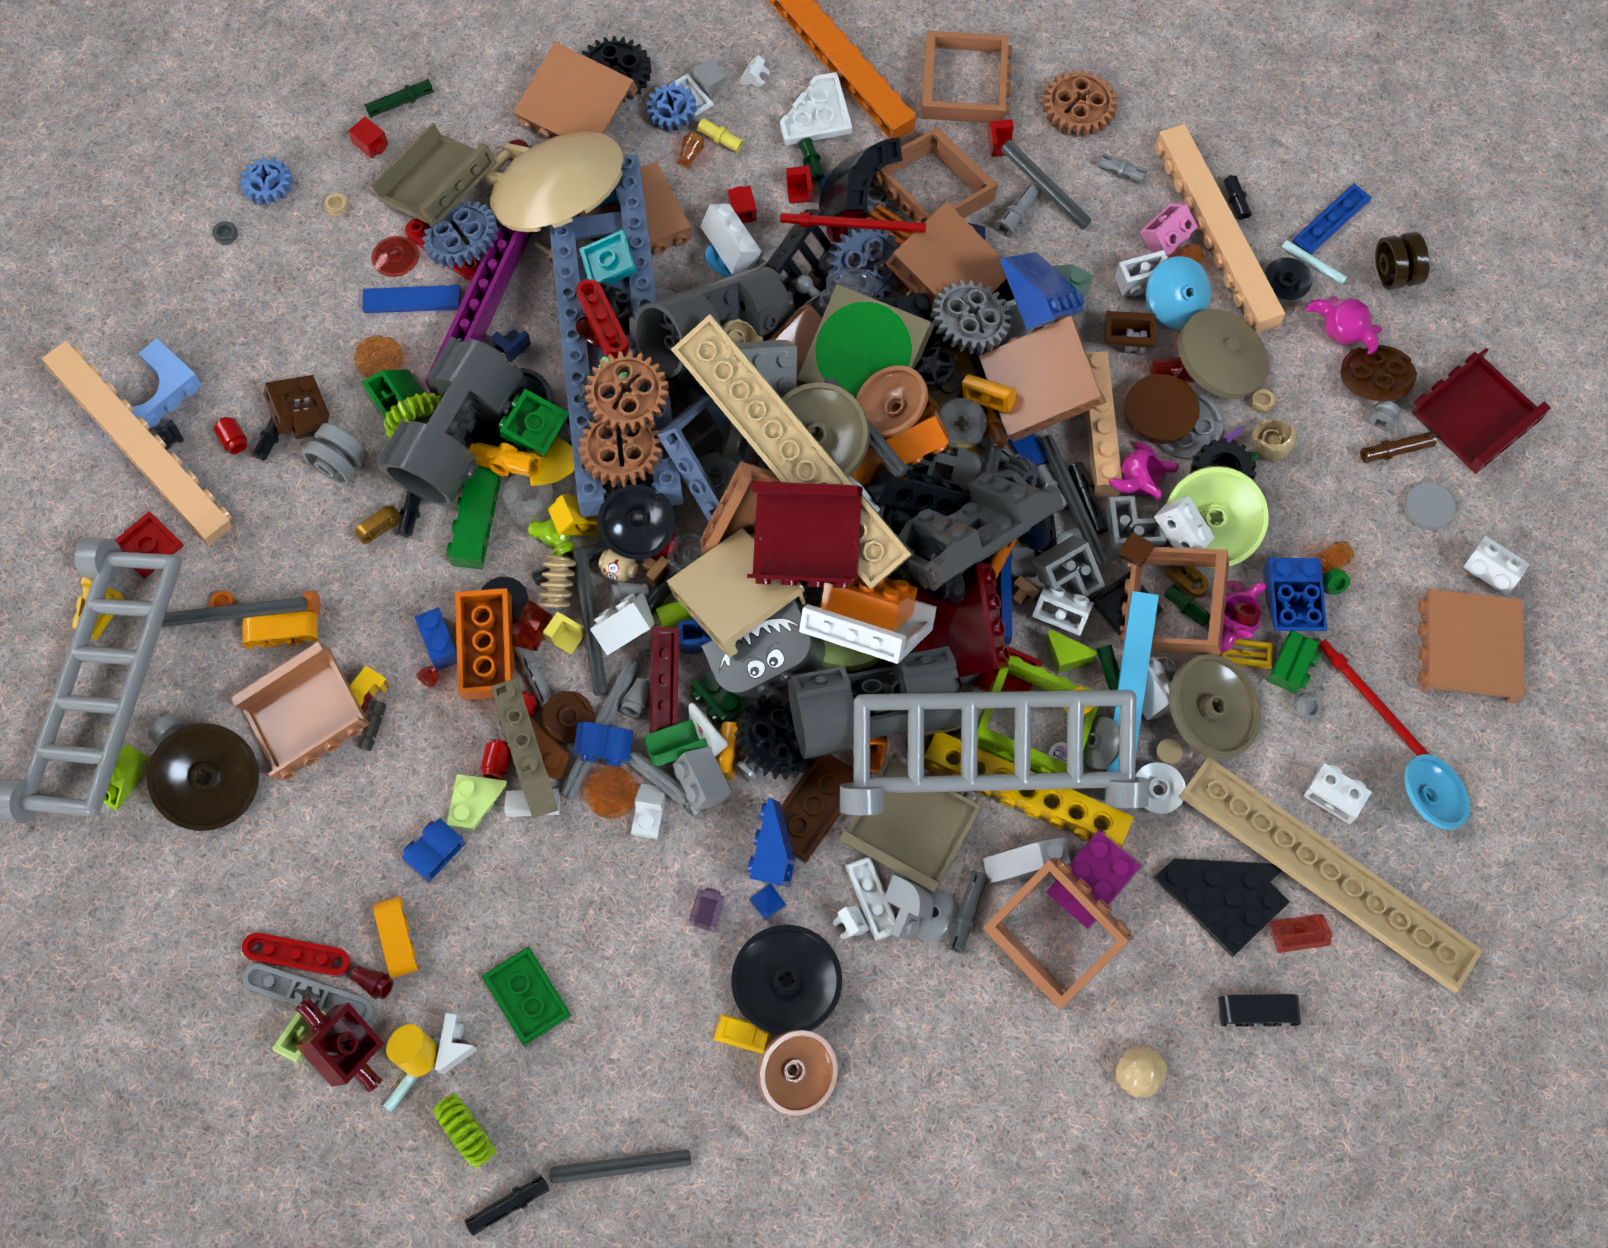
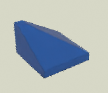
M772 884L749 898L764 921L787 906Z

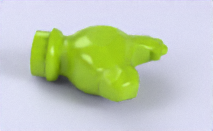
M552 518L544 522L533 521L529 524L527 528L529 535L534 539H540L545 545L553 547V555L567 557L573 554L575 544L569 541L572 535H559Z

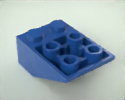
M1269 558L1263 567V577L1266 585L1265 598L1274 631H1327L1321 559Z
M768 797L767 803H763L761 807L760 819H763L761 830L757 829L755 833L754 846H757L755 857H750L747 872L751 873L750 879L790 888L796 860L781 802Z

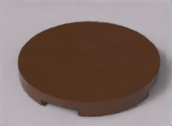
M1378 345L1377 350L1370 355L1367 353L1368 348L1362 349L1359 347L1349 352L1342 361L1340 376L1343 384L1351 392L1365 399L1374 401L1395 400L1408 394L1416 382L1417 372L1411 363V358L1404 352L1390 346Z
M1156 374L1144 377L1132 386L1126 397L1124 412L1131 429L1147 438V441L1169 444L1182 440L1192 431L1199 418L1200 406L1195 392L1187 383L1174 376Z

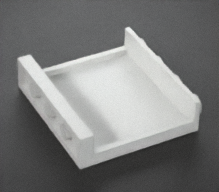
M915 600L913 616L896 632L821 609V606L818 608L807 604L802 610L799 632L898 664L933 630L937 607Z

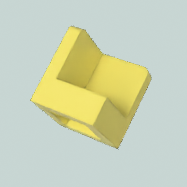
M559 612L555 614L543 631L547 642L570 655L574 653L585 637L582 625Z

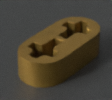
M386 506L361 522L355 528L354 533L362 544H368L399 524L401 514L395 506Z
M1172 565L1165 566V573L1168 578L1186 594L1195 598L1205 594L1209 585L1208 579L1194 566H1182L1181 572H1173L1174 566ZM1199 581L1201 583L1200 588L1193 589L1191 587L1192 582L1196 583Z

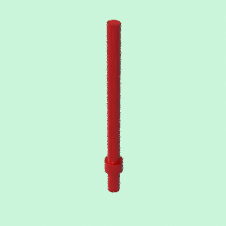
M800 212V214L781 213L780 223L799 224V227L818 225L926 233L927 223L818 216L811 215L810 212Z
M1326 639L1320 642L1318 647L1331 660L1330 664L1345 675L1417 756L1423 754L1430 755L1347 663L1349 660L1342 653L1339 654Z

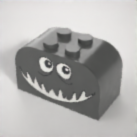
M794 599L734 642L738 652L731 658L713 640L702 645L718 684L742 699L758 701L779 696L782 693L781 690L788 687L791 676L817 671L825 657V644L823 639L799 632L804 605Z

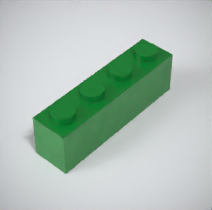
M477 467L474 477L472 479L468 478L465 485L462 484V489H464L463 495L458 497L457 500L458 517L452 523V534L454 536L452 542H449L447 546V557L450 558L452 566L483 570L502 480L501 475L496 474L490 468Z

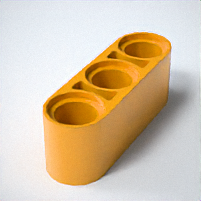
M305 611L255 616L242 620V645L247 649H253V646L266 648L275 647L281 643L294 645L304 644V641L313 640V643L318 641V615L314 612Z
M401 896L373 904L377 928L391 979L419 971V965L416 966L414 960L416 953L413 941L410 940L408 935L410 928L407 916L403 913L401 907L404 906Z

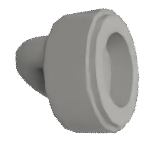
M1305 693L1296 699L1292 711L1301 718L1312 720L1321 711V699L1315 694Z

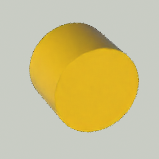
M414 1024L404 1025L398 1028L389 1038L386 1047L387 1057L409 1076H423L436 1065L439 1045L419 1026Z

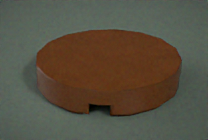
M560 691L551 696L544 704L541 713L542 726L546 733L555 741L562 743L575 742L577 724L580 722H594L593 707L588 699L578 692Z

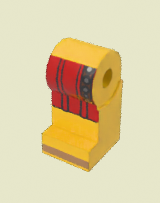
M367 665L350 685L364 713L368 709L369 701L378 690L385 694L391 686L385 677Z

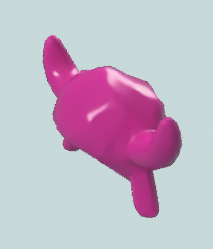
M1332 296L1330 301L1317 299L1311 301L1306 306V312H1316L1325 317V332L1336 343L1350 345L1361 341L1368 348L1367 353L1369 355L1377 350L1379 344L1377 334L1382 332V328L1379 325L1371 324L1372 315L1367 305L1358 299L1345 298L1339 300L1337 296Z
M1136 441L1133 444L1136 449L1127 455L1121 463L1122 479H1109L1108 483L1114 489L1123 493H1134L1141 497L1153 496L1156 499H1160L1162 492L1159 487L1165 472H1177L1179 465L1174 462L1161 461L1150 446Z
M1228 581L1227 589H1231L1232 592L1226 593L1221 653L1228 651L1236 639L1253 638V632L1259 628L1261 615L1256 625L1248 626L1238 623L1233 618L1235 606L1239 603L1253 604L1261 611L1256 597L1266 589L1264 582L1257 583L1247 590L1240 581Z

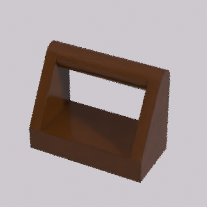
M1106 311L1104 321L1105 345L1155 348V314ZM1127 328L1133 329L1134 332L1147 331V337L1115 335H1125Z

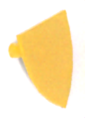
M557 436L546 457L538 455L541 459V470L537 476L533 475L530 477L531 486L547 485L558 482L573 474L575 469L572 445Z

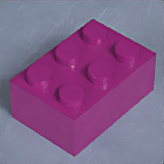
M1098 830L1069 864L1072 868L1071 873L1078 880L1081 878L1087 882L1092 889L1091 893L1098 900H1104L1109 906L1144 866L1103 830ZM1057 879L1046 891L1051 898L1087 929L1091 928L1097 921Z

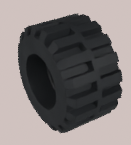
M1221 438L1219 442L1215 439L1210 441L1208 445H1203L1200 451L1197 452L1191 464L1189 474L1198 469L1209 467L1210 463L1214 461L1224 460L1232 464L1236 470L1241 471L1254 480L1256 477V471H1254L1256 462L1252 461L1253 454L1251 451L1248 453L1245 451L1247 447L1244 444L1238 446L1236 445L1237 441L1234 439L1231 442H1227V438Z

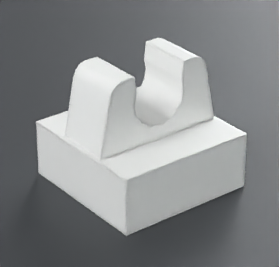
M759 55L748 63L739 82L747 86L749 84L755 87L763 86L765 81L760 76L766 78L770 74V71L764 66L766 60Z
M858 906L843 908L837 912L839 916L833 921L834 926L844 924L846 927V931L840 935L841 939L862 935L870 930Z

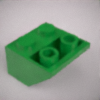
M381 370L361 382L367 397L383 420L386 418V413L391 411V407L398 405V401H404L407 396L410 398L416 393L418 395L424 393L410 370Z

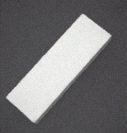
M871 857L845 865L874 940L878 941L891 936L890 932L896 918L890 903L883 900L886 893Z

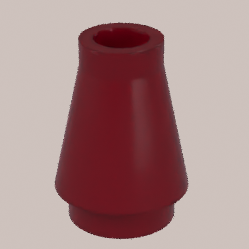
M360 965L353 969L350 976L352 981L357 983L374 999H385L391 992L394 984L389 974L367 969Z

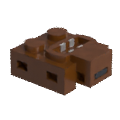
M314 375L265 383L263 395L279 434L289 433L292 430L295 439L315 436V433L323 423H328L330 414Z

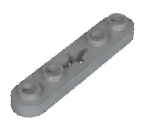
M263 964L250 965L243 973V984L253 993L293 1006H302L300 1002L305 998L296 993V991L308 992L312 988V992L321 997V1001L312 998L311 1000L325 1013L335 1005L349 1002L367 1024L374 1018V1006L364 997Z

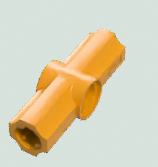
M477 442L476 444H471L468 449L475 455L477 466L490 468L501 476L506 477L509 473L532 477L533 475L537 476L541 470V459L538 455L518 451L508 443H500L498 447Z

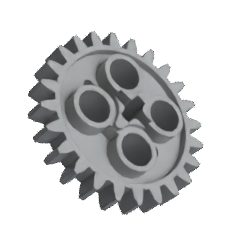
M960 280L958 286L951 282L949 288L944 286L941 293L938 292L932 305L931 317L934 318L932 324L933 326H939L936 334L944 333L942 341L945 342L950 339L952 341V348L956 344L960 345V352L965 347L969 349L970 354L973 353L975 348H977L980 354L983 353L985 348L988 351H992L993 346L998 347L1001 341L1005 340L1011 327L1009 322L1012 316L1008 315L1010 308L1003 307L1006 300L997 299L999 292L990 293L991 286L983 289L982 282H979L977 286H974L972 280L969 281L968 285H965L963 280Z

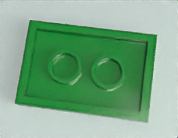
M529 946L481 976L524 1047L572 1016Z

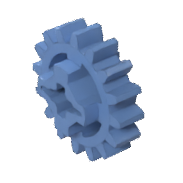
M672 81L671 86L663 83L662 89L655 87L656 94H649L650 101L646 103L647 112L654 125L659 124L661 130L667 126L669 132H672L673 127L681 130V124L689 126L688 119H694V112L697 111L695 95H692L691 89L687 88L685 90L683 83L676 87L675 81ZM670 103H672L674 110L670 107Z
M263 157L262 162L254 159L253 166L246 165L248 171H241L243 178L239 182L242 186V191L245 196H248L249 201L256 200L258 205L266 201L269 206L272 200L279 203V197L286 198L285 191L292 190L290 184L293 183L289 167H285L282 160L277 163L275 157H272L270 161Z

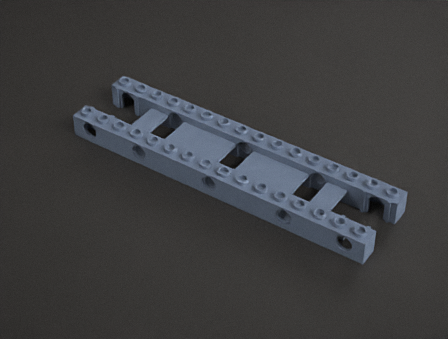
M638 154L624 156L625 164H622L621 167L623 174L618 182V187H616L621 212L581 217L573 216L571 217L573 221L563 226L554 228L553 225H549L577 498L582 517L598 515L600 507L607 497L606 490L603 489L601 476L594 480L592 472H586L585 465H582L581 456L578 448L581 447L579 438H584L582 430H590L589 421L596 423L593 416L594 412L586 409L588 404L586 399L579 400L580 392L583 389L581 385L583 383L590 384L587 376H595L592 368H598L599 360H601L602 356H607L603 353L597 339L587 340L586 321L588 320L577 299L576 286L579 282L588 278L582 257L577 255V240L609 236L623 229L627 234L638 272L609 286L620 288L630 294L631 309L627 316H635L641 306L657 300ZM625 335L630 340V335ZM646 385L644 392L649 391L651 387ZM609 392L606 396L612 397V394L615 395V393ZM670 394L668 399H663L666 401L667 408H659L662 416H653L656 430L662 431L673 421ZM618 429V430H617L618 444H619V448H622V447H623L622 431H621V429ZM632 433V434H630V435H628V436H629V437H634V436H636L637 434ZM605 436L602 439H609L611 436ZM663 446V448H660L662 449V457L658 458L659 466L652 465L654 472L652 487L658 491L656 493L665 495L671 505L684 504L680 473Z

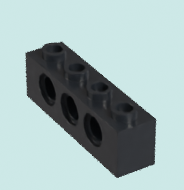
M883 462L880 463L867 486L868 491L877 504L881 506L891 505L901 511L910 510L917 514L929 508L945 516L952 515L971 500L970 494L960 483L909 469L902 477H895Z

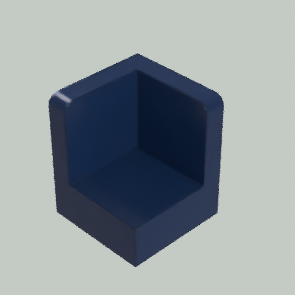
M513 329L505 337L497 331L490 337L493 348L504 353L507 356L506 360L510 363L531 345L529 334L526 331L520 334Z

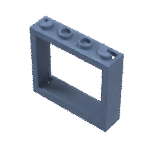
M705 391L657 435L707 520L710 521L721 498L681 432V429L705 407L707 408L738 463L741 461L766 470L770 468L753 453L752 446Z

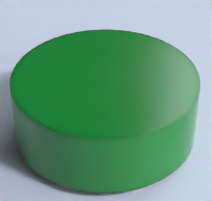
M1341 568L1332 569L1323 577V586L1330 594H1340L1350 585V577Z

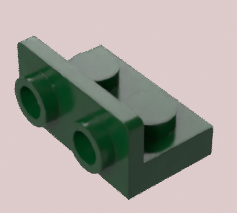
M712 671L698 682L695 679L690 682L692 698L697 704L703 703L708 709L706 714L714 724L719 722L722 725L723 722H731L748 708L739 696L725 690L718 684Z

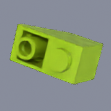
M129 744L121 748L103 802L115 811L119 809L144 776L149 759L148 756Z

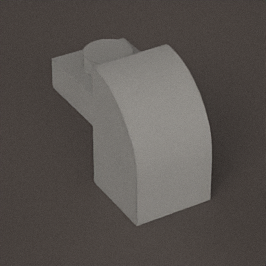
M962 447L958 448V452L944 449L943 453H938L936 463L954 467L951 481L960 483L965 490H969L968 484L977 479L983 472L984 462L976 452Z
M893 874L883 900L899 907L900 910L890 934L897 938L912 940L919 930L920 919L926 918L931 920L933 901L925 887L907 877Z

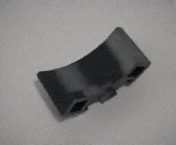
M900 137L880 141L844 159L832 170L820 196L819 210H823V216L835 217L844 212L865 211L868 209L867 199L872 177L886 165L902 162Z

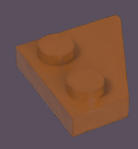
M530 718L549 778L561 781L571 757L533 718ZM512 759L511 765L515 766L514 761Z

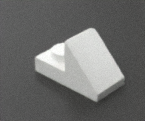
M641 784L635 798L636 810L631 835L658 839L666 794L657 786Z
M445 1014L435 1070L441 1074L447 1073L477 1051L473 1045L456 1043L457 1040L462 1039L464 1023H460L461 1019L457 1014Z

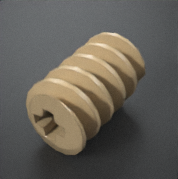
M544 554L551 559V561L543 563V566L549 568L550 571L542 573V576L547 578L548 582L540 583V586L547 589V592L539 593V596L544 598L545 602L538 603L537 605L558 609L568 607L570 602L564 599V597L572 596V592L565 589V587L573 586V582L567 579V577L574 576L575 574L568 567L575 566L576 561L565 556Z

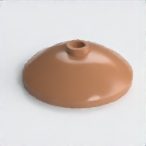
M891 366L873 374L860 388L856 399L863 407L868 420L881 436L892 437L908 430L918 421L927 404L928 389L922 376L914 369L907 366Z
M791 1030L776 1037L765 1049L758 1067V1084L766 1102L780 1113L790 1116H802L816 1111L828 1100L836 1085L838 1065L835 1053L822 1036L808 1030ZM793 1065V1072L788 1074V1067Z

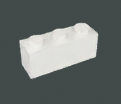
M710 204L700 227L731 274H739L754 269L761 250L730 204Z

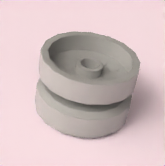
M323 423L315 433L316 441H309L301 454L322 475L341 485H348L356 473L353 467H361L367 459L368 453L351 435L334 425Z

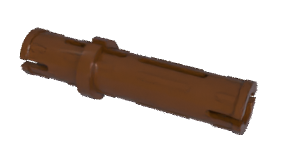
M1430 431L1396 441H1381V444L1361 448L1360 456L1365 464L1381 459L1390 460L1396 455L1435 447L1436 437Z

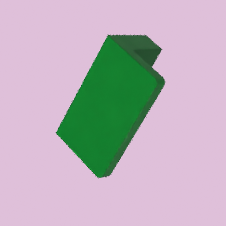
M687 720L644 736L653 766H660L677 760L684 752L708 747L706 738H698L693 720Z

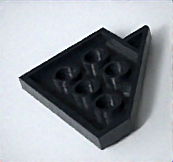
M1174 858L1154 877L1232 957L1290 903L1271 883L1282 870L1270 863Z

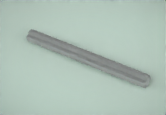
M632 659L626 661L595 723L611 726L621 707L620 701L629 691L640 669V664ZM578 756L561 789V795L570 800L575 798L592 764L580 761L581 756Z

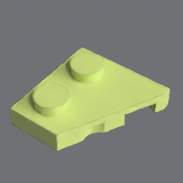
M457 774L447 825L451 828L474 831L482 821L483 816L493 807L503 790H506L508 781Z

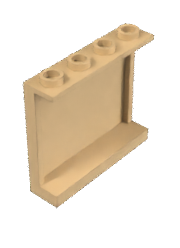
M743 528L667 580L673 596L729 658L738 652L734 642L791 601L797 599L802 605L806 604L802 594L805 590L799 581H797V586L781 585V580L771 579V584H755V578H747V574H753L755 535H748Z

